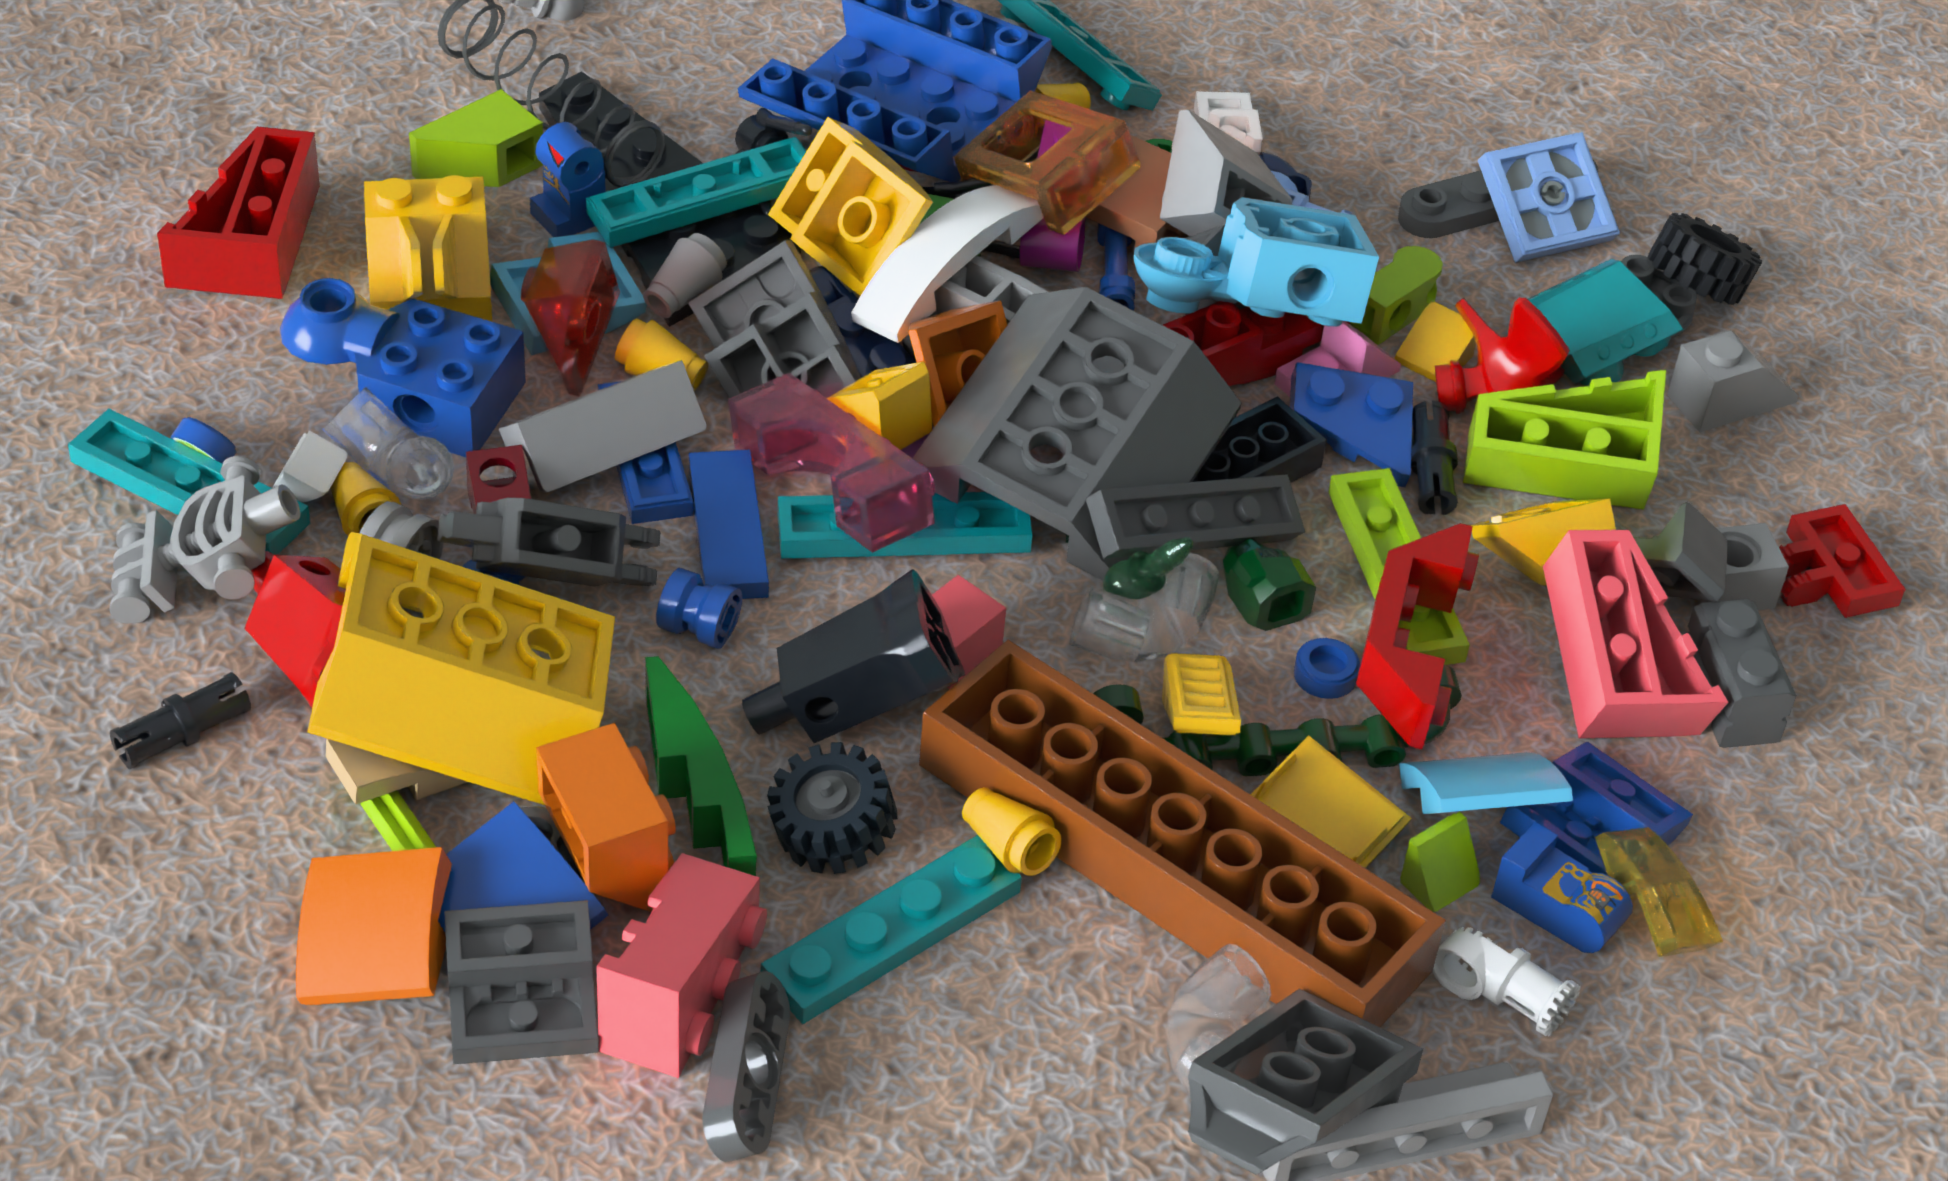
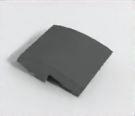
M588 900L444 911L453 1065L599 1053Z

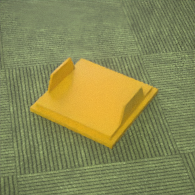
M1309 735L1250 794L1364 868H1367L1412 819Z

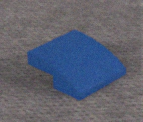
M1586 741L1552 762L1571 786L1573 801L1507 807L1500 823L1521 837L1535 821L1558 835L1555 848L1588 867L1590 872L1603 873L1614 878L1622 886H1625L1677 838L1689 824L1693 814Z
M515 801L447 853L452 867L438 919L444 932V911L588 900L590 930L608 916L605 908L594 894L589 892L586 884Z

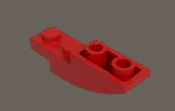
M1222 301L1163 324V326L1194 341L1228 386L1250 383L1275 376L1277 368L1302 356L1304 348L1320 342L1324 325L1313 322L1307 315L1285 312L1283 317L1273 318L1257 314L1249 306L1238 309L1233 303Z

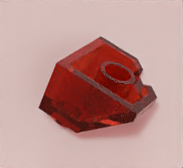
M594 239L545 248L538 267H530L521 288V300L525 303L536 333L568 394L580 397L620 295L606 243Z

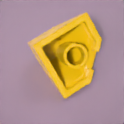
M1610 499L1552 501L1491 517L1492 523L1483 521L1471 525L1473 526L1472 535L1475 540L1542 586H1547L1543 565L1568 530H1616Z

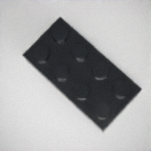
M1277 396L1234 418L1193 482L1288 475L1290 483L1322 467L1327 439Z

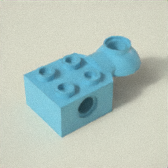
M1244 197L1233 203L1231 214L1227 216L1218 256H1213L1212 250L1199 242L1179 237L1161 238L1157 243L1142 244L1134 250V263L1137 273L1148 287L1146 299L1149 303L1160 309L1175 313H1193L1198 310L1199 302L1202 299L1229 303L1239 301L1245 306H1249L1255 313L1263 316L1279 318L1283 317L1285 312L1307 315L1313 322L1325 326H1340L1342 321L1362 324L1379 260V255L1356 215Z

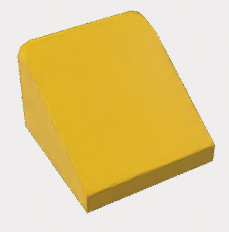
M1431 301L1422 311L1395 354V360L1404 367L1436 382L1435 365L1450 364L1451 360H1455L1463 367L1474 356L1476 347L1475 337L1459 313Z

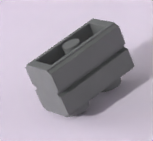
M1750 599L1705 602L1694 606L1688 623L1689 632H1686L1689 633L1698 648L1694 658L1711 687L1719 685L1729 702L1711 724L1719 747L1728 748L1780 742L1787 724L1785 717L1790 716L1796 694L1755 602L1750 601Z

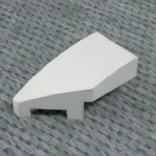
M1196 91L1194 103L1196 115L1255 152H1261L1263 139L1258 110L1252 109L1250 93Z

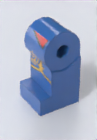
M569 122L557 123L548 128L537 142L535 153L537 159L543 164V193L530 198V214L552 237L575 235L595 227L587 215L586 198L606 192L604 159L600 150L591 142L583 139L581 131L574 124Z

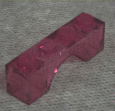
M787 373L728 399L735 449H750L752 464L767 475L791 471H813L830 475L837 527L872 553L935 524L932 496L935 494V484L927 467L909 457L892 445L887 438L876 434L859 422L851 413L845 412L823 397L818 390L812 389L792 374Z

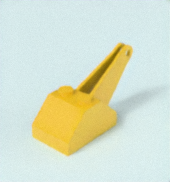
M451 175L433 179L404 180L401 178H388L383 181H364L370 305L388 310L410 299H417L492 322L483 176L463 177Z

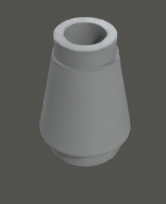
M694 233L689 238L678 239L649 287L643 293L645 303L655 314L663 318H669L674 312L680 310L688 302L722 280V271L727 265L724 253L714 241L699 233Z

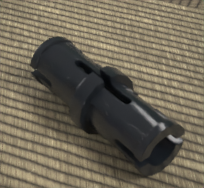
M1426 401L1415 405L1412 413L1415 444L1411 448V469L1418 477V507L1424 514H1435L1434 497L1439 496L1441 515H1447L1457 507L1458 503L1453 471L1458 465L1457 448L1450 441V415L1448 407L1439 401H1432L1433 420H1428Z
M233 672L224 675L223 678L183 698L178 694H173L163 699L161 702L162 708L120 728L116 727L110 730L109 734L113 748L116 751L136 740H142L127 747L125 753L119 756L126 767L132 769L138 763L180 742L187 747L200 740L201 732L240 713L243 714L250 711L251 702L248 693L244 690L233 697L220 701L236 692L235 688L242 685L241 680Z

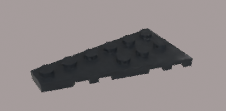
M581 71L565 79L555 93L539 102V109L550 126L560 123V114L570 92L582 81L591 79L584 72ZM586 84L575 93L566 109L564 122L572 123L588 111L597 97L598 90L596 85ZM555 85L539 92V98L551 91ZM602 87L601 98L596 108L585 120L576 125L581 131L582 138L593 144L597 129L604 117L615 107L625 103ZM621 109L609 118L602 128L597 149L601 150L608 147L613 137L624 127L628 126L631 117L629 110ZM635 112L634 122L646 120ZM638 129L629 134L620 143L611 163V171L614 177L628 178L639 174L647 166L657 144L656 134L652 129ZM664 134L665 147L662 158L656 169L645 180L703 163ZM605 179L606 192L619 188ZM756 204L638 239L634 242L625 243L621 247L627 257H632L641 272V281L647 289L680 238H689L690 235L699 233L714 241L726 257L727 265L722 271V280H724L783 241L791 240L792 234L773 218L764 215L759 205ZM794 243L799 254H801V248ZM689 304L674 312L669 318L664 319L670 327L694 312Z

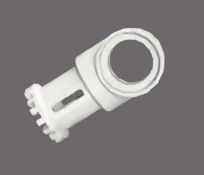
M1464 927L1455 930L1439 946L1433 974L1443 987L1466 1000H1473L1482 995L1496 1005L1505 1002L1536 1022V1031L1544 1036H1551L1552 1032H1555L1558 1028V1025L1564 1022V1018L1560 1016L1561 1012L1566 1016L1570 1012L1564 1008L1565 1005L1570 1008L1573 1007L1576 1002L1575 999L1579 996L1581 986L1572 980L1562 982L1530 961L1531 953L1523 948H1516L1512 953H1508L1494 944L1490 938L1483 937L1482 932L1477 931L1475 934H1472L1473 928L1468 927L1465 930ZM1461 958L1472 967L1473 970L1471 972L1466 969L1469 965L1465 962L1462 965L1460 964L1459 960Z

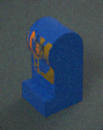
M1535 821L1502 856L1491 898L1581 952L1594 953L1600 951L1633 913V903L1630 895L1614 878L1603 873L1590 872L1588 867L1555 848L1558 835Z

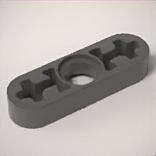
M762 971L731 981L724 993L702 1118L707 1143L715 1156L724 1162H732L763 1153L768 1148L771 1139L790 1022V1005L783 985L774 974L768 971Z

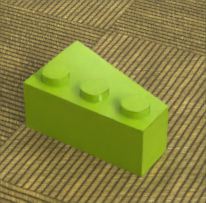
M1666 370L1647 372L1644 379L1613 383L1610 377L1591 379L1589 386L1555 390V386L1552 384L1479 394L1468 431L1463 483L1574 500L1610 499L1611 505L1644 510L1658 474Z

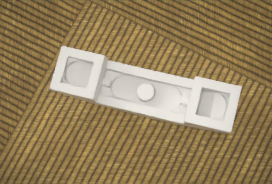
M1003 185L978 188L953 199L920 223L913 235L895 248L883 262L851 312L853 322L899 343L909 334L910 323L928 318L936 311L934 291L995 239L1013 245L1048 214L1047 205Z

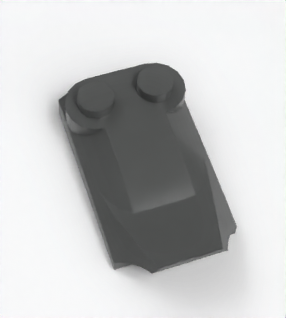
M1299 988L1191 1062L1188 1075L1191 1098L1189 1136L1191 1141L1257 1175L1290 1155L1318 1142L1365 1110L1398 1103L1403 1084L1417 1074L1423 1048Z

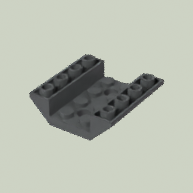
M1088 287L1031 294L1026 298L906 466L904 476L956 504L960 502L972 484L1069 535L1066 562L1121 590L1144 555L1103 559L1086 498L1100 489L1193 482L1240 411L1242 403L1196 343L1185 336ZM1112 356L1119 359L1125 368L1116 373H1105L1098 370L1092 362L1097 358ZM1050 445L1059 449L1064 457L1054 463H1042L1034 459L1030 451L1038 446Z

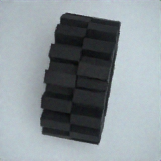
M1678 213L1669 215L1648 253V259L1653 261L1652 265L1656 269L1664 270L1663 274L1669 279L1680 281V286L1686 289L1690 287L1696 290V294L1706 297L1709 295L1714 301L1719 303L1725 301L1728 305L1738 304L1762 264L1760 255L1751 251L1753 248L1747 243L1739 242V238L1731 233L1726 234L1721 231V227L1715 224L1710 226L1705 220L1698 217L1693 219L1684 213H1681V215Z

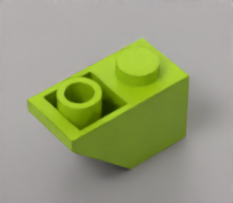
M500 89L409 132L412 176L416 179L444 178L451 175L463 177L483 176L484 186L501 187L543 166L535 153L537 142L543 134V122Z

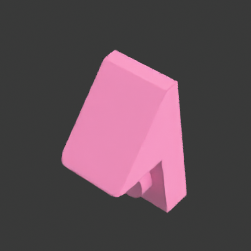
M1342 321L1340 326L1324 325L1319 347L1277 368L1275 385L1290 397L1291 375L1297 362L1387 378L1399 372L1401 364L1362 332L1347 322Z

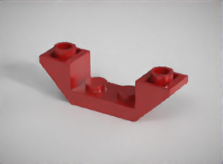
M1459 523L1388 551L1356 685L1410 747L1422 750L1430 724L1443 726L1452 688L1440 686L1445 659L1407 650L1406 646L1410 630L1400 628L1398 624L1399 620L1411 623L1415 605L1451 613L1458 589L1471 590L1479 554L1468 552L1473 528L1470 525Z

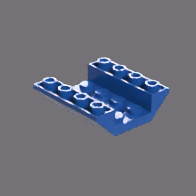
M842 0L846 35L810 67L803 71L772 58L738 87L740 98L795 121L807 124L814 129L820 130L827 117L849 125L873 142L896 163L948 182L960 181L1023 123L1052 45L1050 38L952 0Z

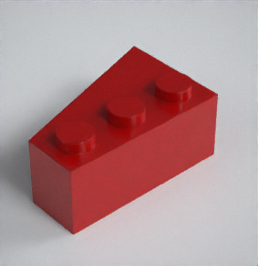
M257 126L218 167L219 178L206 192L197 190L188 199L189 210L176 224L167 222L158 231L157 236L166 288L283 299L320 187L315 132Z

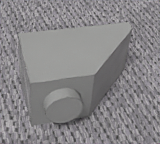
M1731 330L1681 344L1667 396L1699 433L1794 404L1798 399L1797 393L1770 363Z

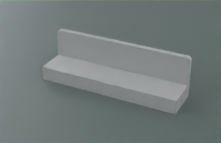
M1505 1062L1405 1083L1402 1086L1398 1103L1365 1110L1318 1142L1279 1161L1264 1170L1263 1173L1266 1181H1333L1541 1134L1553 1093L1542 1071L1516 1077L1512 1067Z

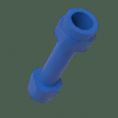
M1098 223V243L1104 246L1105 276L1100 279L1099 294L1134 311L1135 281L1132 277L1128 276L1127 247L1132 243V238Z

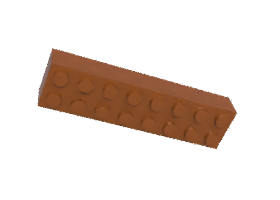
M1007 639L923 712L919 766L967 798L977 789L987 787L993 792L1049 815L1054 821L1055 829L1061 835V846L1056 856L1058 859L1273 1003H1279L1300 988L1365 1021L1381 1027L1433 972L1446 922L1444 918Z

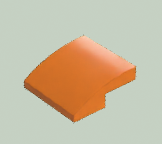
M442 847L316 857L311 859L302 900L297 941L296 998L300 1004L321 1005L430 997L435 995L446 949V933L438 919L452 863Z

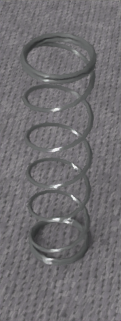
M455 0L447 8L440 20L437 32L439 46L444 53L456 59L464 58L466 67L474 76L482 80L495 81L497 91L503 90L500 79L513 75L531 59L537 44V36L534 30L526 28L510 36L499 51L495 62L494 76L484 75L476 71L468 57L478 53L497 38L505 23V11L502 6L495 4L493 0H483L487 2L488 6H485L476 13L468 24L463 38L462 51H454L446 44L445 33L447 25L453 14L462 5L472 1ZM490 10L491 19L485 34L474 46L467 49V39L472 26L479 16ZM498 10H499V13H500V15H501V22H500L499 27H498V29H497V31H496V27H497V23H498V19H499V15H498ZM524 33L531 35L533 43L528 56L518 67L509 73L499 75V63L509 43L518 35ZM557 53L541 62L531 77L527 89V100H516L520 105H527L528 111L536 118L538 117L534 114L532 104L543 101L555 93L563 84L569 69L567 56ZM553 59H562L565 68L559 82L542 97L531 100V90L534 81L543 66ZM591 78L582 81L570 92L560 114V123L564 122V115L572 97L580 88L589 83L596 85L598 90L597 97L588 111L582 117L572 122V124L576 126L593 112L601 98L602 86L599 80ZM628 104L615 107L604 117L597 129L593 145L597 148L602 128L612 115L621 109L629 110L631 117L628 126L624 127L613 137L608 147L600 150L601 153H605V179L619 188L634 182L644 181L656 169L665 147L664 134L660 127L648 120L634 122L635 111ZM543 122L544 129L547 130L548 128L552 127ZM638 129H652L656 134L657 144L647 166L637 175L628 178L614 177L611 171V163L620 143L629 134Z

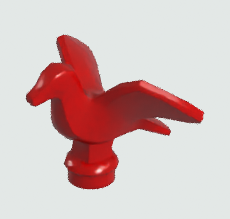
M1464 297L1456 303V309L1474 334L1478 350V364L1473 368H1463L1458 361L1451 360L1450 364L1435 365L1438 401L1445 404L1449 412L1455 411L1456 414L1464 412L1467 402L1478 399L1479 394L1550 385L1563 377L1565 370L1561 367V364L1568 356L1570 349L1542 312L1527 298L1519 297L1514 302L1507 337H1501L1488 326Z

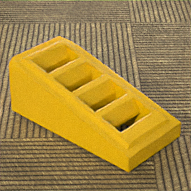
M1168 654L1164 660L1162 703L1173 730L1176 733L1236 735V733H1240L1241 717L1232 668L1228 659L1220 655Z

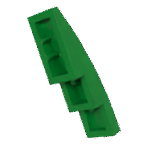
M659 656L645 657V697L658 795L663 794L666 799L686 797L693 849L720 846L723 866L756 876L757 855L744 800L720 743L693 698Z

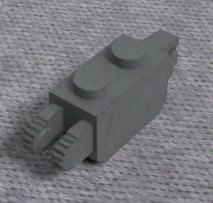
M504 498L494 502L477 503L476 514L453 511L448 512V515H440L437 541L473 548L472 561L477 562L476 569L593 587L608 583L654 586L657 581L656 569L645 565L623 564L624 545H630L633 548L639 549L660 546L661 532L656 529L626 524V516L620 513L528 498Z

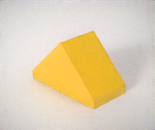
M924 361L874 370L826 398L831 409L882 460H885L932 431L930 378Z

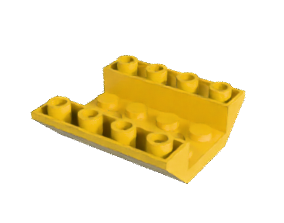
M350 532L346 541L337 585L346 589L335 646L317 683L307 733L545 805L538 792L536 747L599 728L604 714L615 616L367 535ZM402 607L422 613L424 618L414 617L408 614ZM531 649L547 653L551 659L542 658Z

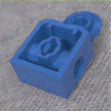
M318 279L306 285L302 289L300 297L288 308L280 326L282 344L292 355L302 360L325 365L349 361L356 363L362 426L466 457L467 451L481 450L526 383L524 332L522 330L417 299H410L386 310L370 305L364 297L355 293L349 283L341 279Z

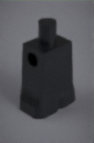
M912 569L877 595L777 648L780 681L744 698L742 705L750 725L757 734H763L796 717L812 742L817 743L912 700L958 682L960 677L965 675V671L956 653L940 607L917 571Z

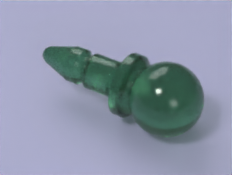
M1188 537L1170 540L1151 554L1138 551L1131 555L1128 560H1122L1113 564L1107 570L1103 579V592L1108 602L1115 608L1124 611H1132L1144 606L1152 594L1157 593L1164 587L1165 575L1185 561L1193 548V540Z

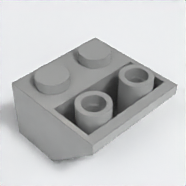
M1190 110L1179 111L1172 142L1166 186L1162 197L1161 220L1183 233L1193 236L1226 224L1227 216L1231 214L1233 203L1242 197L1292 205V198L1257 152Z

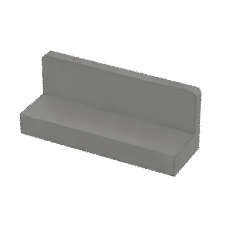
M680 360L499 428L505 447L523 446L537 486L541 492L546 493L703 432L707 425L684 363Z

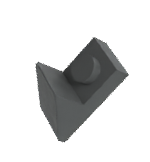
M1685 502L1680 506L1659 536H1653L1652 538L1633 537L1667 596L1718 602L1724 594L1728 549L1727 539L1690 503Z

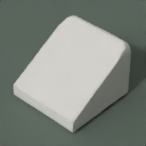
M309 430L307 434L304 433L273 488L281 484L286 485L293 492L296 499L302 503L322 497L329 491L346 461L348 453Z

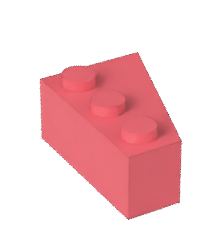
M1568 530L1543 565L1578 738L1701 735L1729 702L1719 685L1711 687L1694 658L1698 648L1689 633L1681 635L1664 605L1668 596L1629 530Z
M681 853L650 894L648 906L653 907V910L646 923L631 919L623 930L622 940L630 942L620 958L605 954L597 964L599 1052L677 1078L680 1077L691 1053L698 1056L703 1054L714 1026V1015L711 1013L718 999L723 1001L727 985L731 981L739 979L741 962L738 960L744 948L755 949L765 928L767 909L759 907L760 877Z

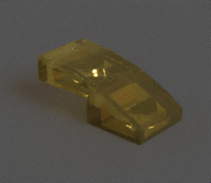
M1649 827L1605 832L1595 837L1608 876L1619 882L1628 892L1631 899H1639L1659 957L1701 951L1723 942L1715 919L1692 876L1669 846Z

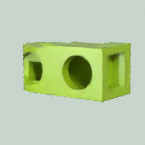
M1406 246L1398 249L1394 254L1393 262L1375 272L1362 324L1350 322V325L1379 345L1419 318L1428 304L1436 300V280L1441 275L1443 266L1441 258L1434 251L1425 247Z

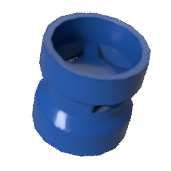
M677 568L671 574L662 590L656 612V623L659 628L675 634H681L689 629L691 633L696 634L700 643L721 649L736 627L742 607V591L739 588L721 582L713 586L709 584L704 585L700 574L684 568Z

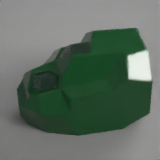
M1251 538L1246 539L1240 545L1228 547L1223 558L1228 596L1248 624L1268 631L1298 622L1311 614L1316 586L1299 559L1290 557L1286 551L1267 548Z

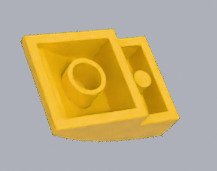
M827 117L768 215L792 234L790 239L856 294L861 296L872 277L894 249L913 235L933 201L901 166L858 130Z

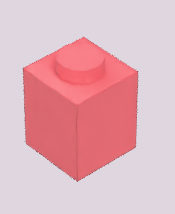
M957 575L933 593L932 596L941 609L956 653L965 671V675L958 679L959 682L1003 644L1006 607L960 575ZM955 684L950 685L947 688L951 689Z

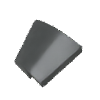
M792 240L783 241L688 302L715 348L704 356L734 407L827 400L826 398L861 379L842 333Z

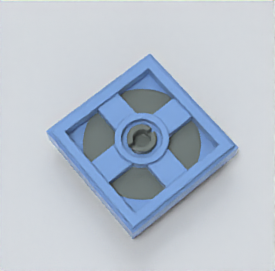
M1583 132L1486 152L1478 159L1515 263L1609 242L1620 234Z

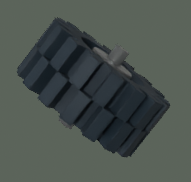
M831 742V750L828 754L822 753L820 744L808 747L811 758L803 761L798 753L789 758L788 762L792 772L789 773L779 768L773 776L777 787L769 786L767 797L770 805L767 807L780 844L785 853L789 851L792 861L800 867L808 861L811 872L822 874L825 863L830 862L834 874L846 872L844 861L854 859L858 869L868 864L865 851L870 849L879 856L886 848L882 836L892 839L896 830L893 820L898 819L897 808L885 769L882 770L880 761L873 754L867 758L864 748L853 745L848 755L846 754L843 742Z

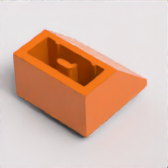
M615 723L536 747L538 792L589 892L652 912L653 907L648 906L649 896L674 864V859L668 846V836L676 833V825L672 809L663 794L654 796L648 785V770L640 749L636 745L627 746Z

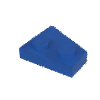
M1297 362L1291 375L1290 408L1327 439V443L1333 448V451L1352 462H1355L1360 455L1382 469L1390 468L1397 486L1406 487L1411 476L1413 382Z

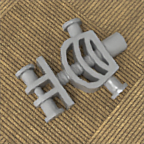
M233 456L224 460L221 467V475L225 481L196 491L184 503L174 522V526L157 510L146 514L145 524L129 523L120 527L116 536V543L120 549L114 554L113 569L115 572L111 580V589L116 595L110 602V614L112 617L125 624L143 622L150 614V603L147 597L164 613L174 609L177 569L180 565L205 589H213L223 598L240 599L247 596L255 585L254 575L251 570L265 561L266 534L291 524L300 518L299 504L293 492L286 485L281 484L260 493L253 486L259 481L261 473L259 466L246 457Z

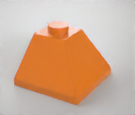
M1001 300L951 309L910 323L908 332L916 362L924 361L929 371L931 413L934 427L1006 328L1007 321Z

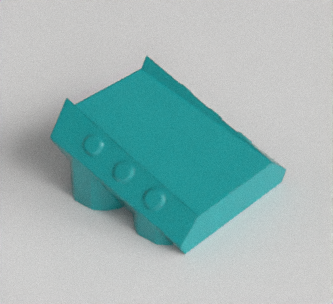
M1615 259L1605 261L1528 299L1542 312L1570 349L1561 367L1565 370L1564 374L1574 384L1580 382L1584 386H1589L1591 379L1610 377L1612 383L1618 382L1624 373L1623 360L1633 355L1642 357L1654 356L1668 346L1671 336L1683 330L1672 311L1621 261Z

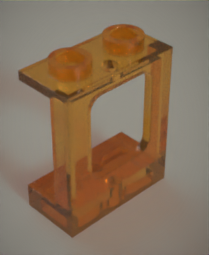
M1031 90L953 156L962 180L976 178L1036 199L1048 230L1062 235L1069 232L1141 168L1126 121ZM1045 120L1072 128L1038 159L1032 162H1025L1039 150Z

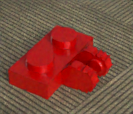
M1846 504L1791 515L1786 533L1793 543H1789L1784 547L1780 545L1779 547L1789 566L1786 577L1790 578H1786L1787 580L1783 583L1780 596L1786 606L1790 605L1793 607L1817 602L1827 593L1844 618L1900 605L1906 590ZM1807 567L1811 568V570H1806L1804 573H1801Z

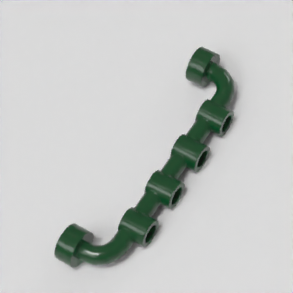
M1444 665L1440 686L1452 688L1445 720L1442 727L1430 724L1424 744L1431 743L1443 734L1450 721V710L1460 702L1462 697L1456 672L1448 665ZM1116 684L1103 687L1093 693L1139 724H1142L1144 716L1140 696L1135 688ZM1382 714L1371 716L1359 725L1334 726L1333 722L1328 719L1316 718L1305 721L1297 729L1270 731V728L1263 723H1248L1242 725L1240 733H1236V735L1176 733L1174 731L1169 737L1163 738L1211 770H1213L1212 761L1236 759L1238 770L1245 777L1268 775L1273 772L1278 765L1276 756H1289L1308 735L1340 761H1342L1341 752L1364 750L1367 763L1373 768L1394 767L1406 757L1405 748L1410 747Z

